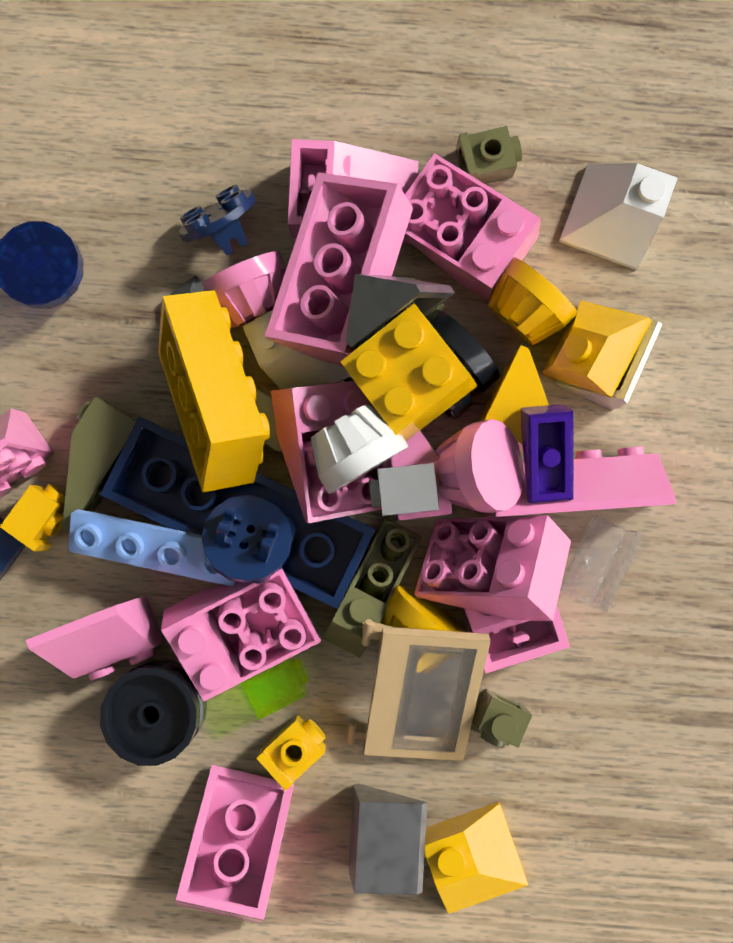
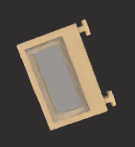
M371 619L365 620L362 626V645L369 646L372 639L380 640L367 724L356 720L348 721L347 743L353 745L355 744V739H364L363 754L368 756L463 761L490 646L489 634L396 628L373 622Z

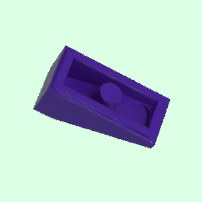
M562 404L521 408L527 501L529 503L574 499L573 410Z

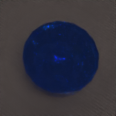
M28 221L13 227L0 239V288L13 300L33 309H51L67 302L77 292L83 278L84 259L78 245L60 227L45 221Z

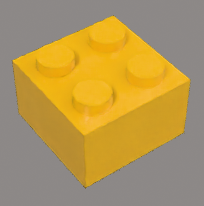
M415 303L340 361L389 428L393 430L395 435H402L405 441L409 440L477 387L470 373Z

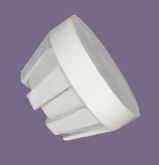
M368 404L354 410L351 413L352 415H344L334 421V425L323 428L311 438L318 477L328 494L348 485L409 447L403 436L395 435L380 414Z

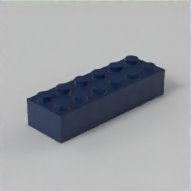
M140 416L100 494L168 528L202 535L205 520L213 509L229 498L244 495L265 498L278 506L290 523L293 538L289 557L283 564L282 569L291 586L338 609L375 532L374 528L349 516L306 523L295 490L259 473H256L254 483L202 493L185 438ZM248 528L247 532L254 533L255 530L253 528ZM241 544V549L248 548L246 544Z

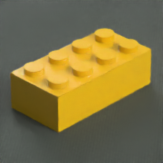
M215 290L162 296L158 343L160 361L202 493L254 483L258 465L263 463L264 442L270 437L268 419L265 413H259L255 403L256 388L251 376L245 375L242 367L243 352L241 345L238 341H233L230 334L231 321L229 312L226 307L220 306Z

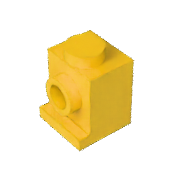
M49 483L46 487L29 485L0 528L34 552L48 551L53 543L47 540L48 536L54 537L62 529L65 492Z
M297 715L260 749L256 759L286 791L297 778L325 753L326 745L323 740L326 736L313 720L308 719L305 722ZM297 745L301 748L302 755L296 759L292 758L286 752L287 747Z

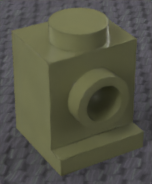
M507 126L470 135L467 132L459 134L456 154L461 170L484 184L513 177L517 168V162L522 160V149L518 136L510 137ZM496 148L498 154L494 156L486 153L487 150Z
M485 689L473 717L471 730L480 733V737L483 740L497 747L504 748L505 745L509 746L511 744L519 748L532 714L524 705Z

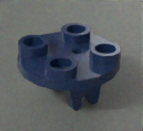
M232 185L217 194L215 198L218 202L203 210L201 206H197L180 217L183 227L179 231V236L183 242L196 241L210 235L226 255H230L233 252L229 241L233 238L241 246L247 245V239L239 217L251 208L256 198L251 190H240L237 185Z
M250 495L229 498L216 506L205 520L201 537L205 560L212 566L214 571L231 581L253 582L257 584L268 581L273 574L281 569L289 557L293 538L289 520L281 509L265 498ZM248 528H253V529L255 530V532H254V533H248V532H247V529H248ZM241 544H246V545L248 546V548H247V549H241V548H240V545H241Z

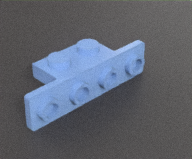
M80 509L71 513L68 546L70 552L226 586H233L237 582L228 580L217 573L206 562L201 539L202 535Z

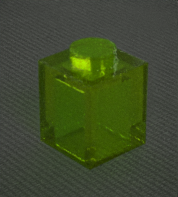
M290 657L240 684L258 720L305 697L308 691L306 683L311 680L301 659L293 660Z

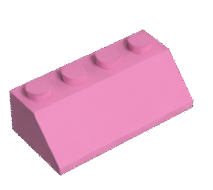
M317 173L265 333L267 339L323 362L342 365L340 361L358 348H350L346 341L355 274L392 276L413 210L398 183Z
M643 447L617 449L618 456L602 457L601 450H586L575 452L574 499L529 503L527 501L525 466L523 463L524 481L521 495L516 504L507 511L485 513V517L676 504V499L659 454H644Z

